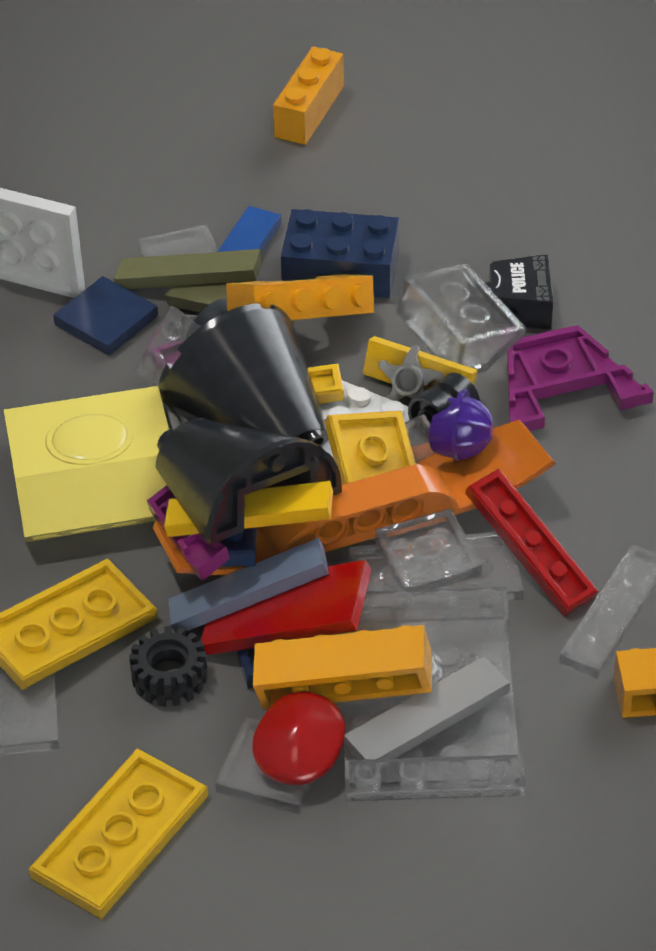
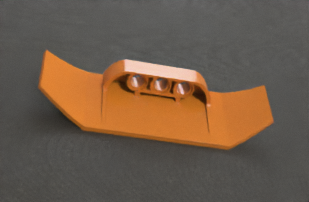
M520 420L493 428L492 439L485 449L476 456L463 459L461 462H456L453 458L434 453L429 443L413 447L412 452L416 464L343 484L342 492L333 495L331 519L258 527L256 563L316 538L320 539L325 552L439 519L444 521L450 520L460 513L477 509L465 494L467 487L498 468L517 490L556 465V462ZM155 521L152 528L176 572L195 574L171 539L167 537L160 524ZM248 566L219 567L211 575H228Z

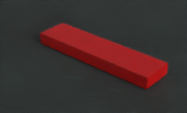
M499 468L467 487L465 492L467 497L564 617L596 598L599 592Z

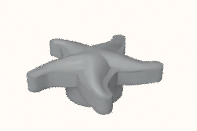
M418 345L411 347L402 365H390L386 360L379 362V367L392 380V390L385 398L394 401L403 399L406 396L414 399L420 393L426 391L425 386L432 380H440L444 377V373L421 367L418 360V353L420 351Z

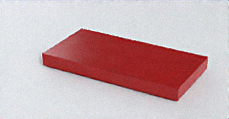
M361 560L328 566L329 574L206 623L201 638L206 655L255 648L256 643L272 642L277 639L292 640L310 638L316 635H334L357 631L371 574L368 562Z

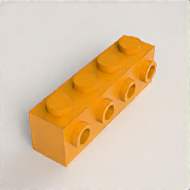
M404 625L392 629L360 630L355 633L316 635L310 638L277 639L272 642L256 643L253 688L263 710H268L282 696L299 691L322 695L333 703L431 693L432 649L424 625Z

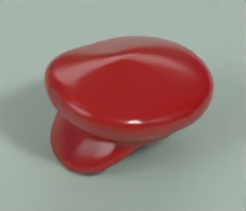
M299 691L282 696L267 710L255 730L252 740V753L255 763L264 775L286 785H304L322 778L333 767L341 752L346 733L343 715L331 700L313 692Z

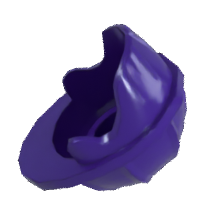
M468 389L461 390L457 398H448L447 401L450 406L433 416L429 428L431 450L441 456L453 458L456 462H461L463 459L471 458L482 452L490 443L494 424L491 414L480 401L470 397Z

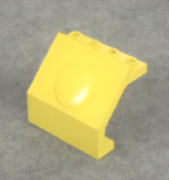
M158 386L4 409L25 542L157 521L150 512L147 500L167 485L155 467L159 452L157 447L158 440L165 431L169 430Z

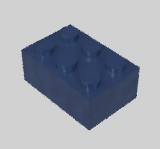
M292 209L281 252L282 281L316 279L318 276L343 274L373 275L374 297L390 298L399 254V217Z

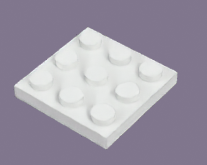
M0 188V279L75 298L85 290L76 207Z

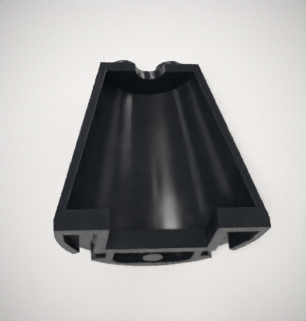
M259 303L240 306L208 321L177 348L181 355L173 365L167 363L161 374L158 388L162 402L188 421L204 418L210 421L306 439L320 447L328 440L324 424L325 419L293 323L283 309L273 304L270 308H262Z
M200 418L186 421L174 430L165 431L157 443L159 452L155 468L201 536L210 545L244 531L245 495L290 477L299 476V474L300 484L331 481L333 495L342 492L341 475L333 457L319 445L306 439Z

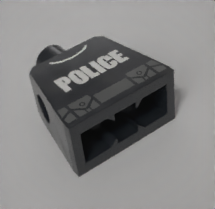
M548 255L493 261L489 268V282H468V303L490 304L491 322L496 325L552 329L553 295Z

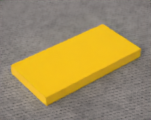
M107 558L0 613V667L23 690L157 619L158 609Z
M137 748L29 867L30 878L102 920L209 796L208 786Z

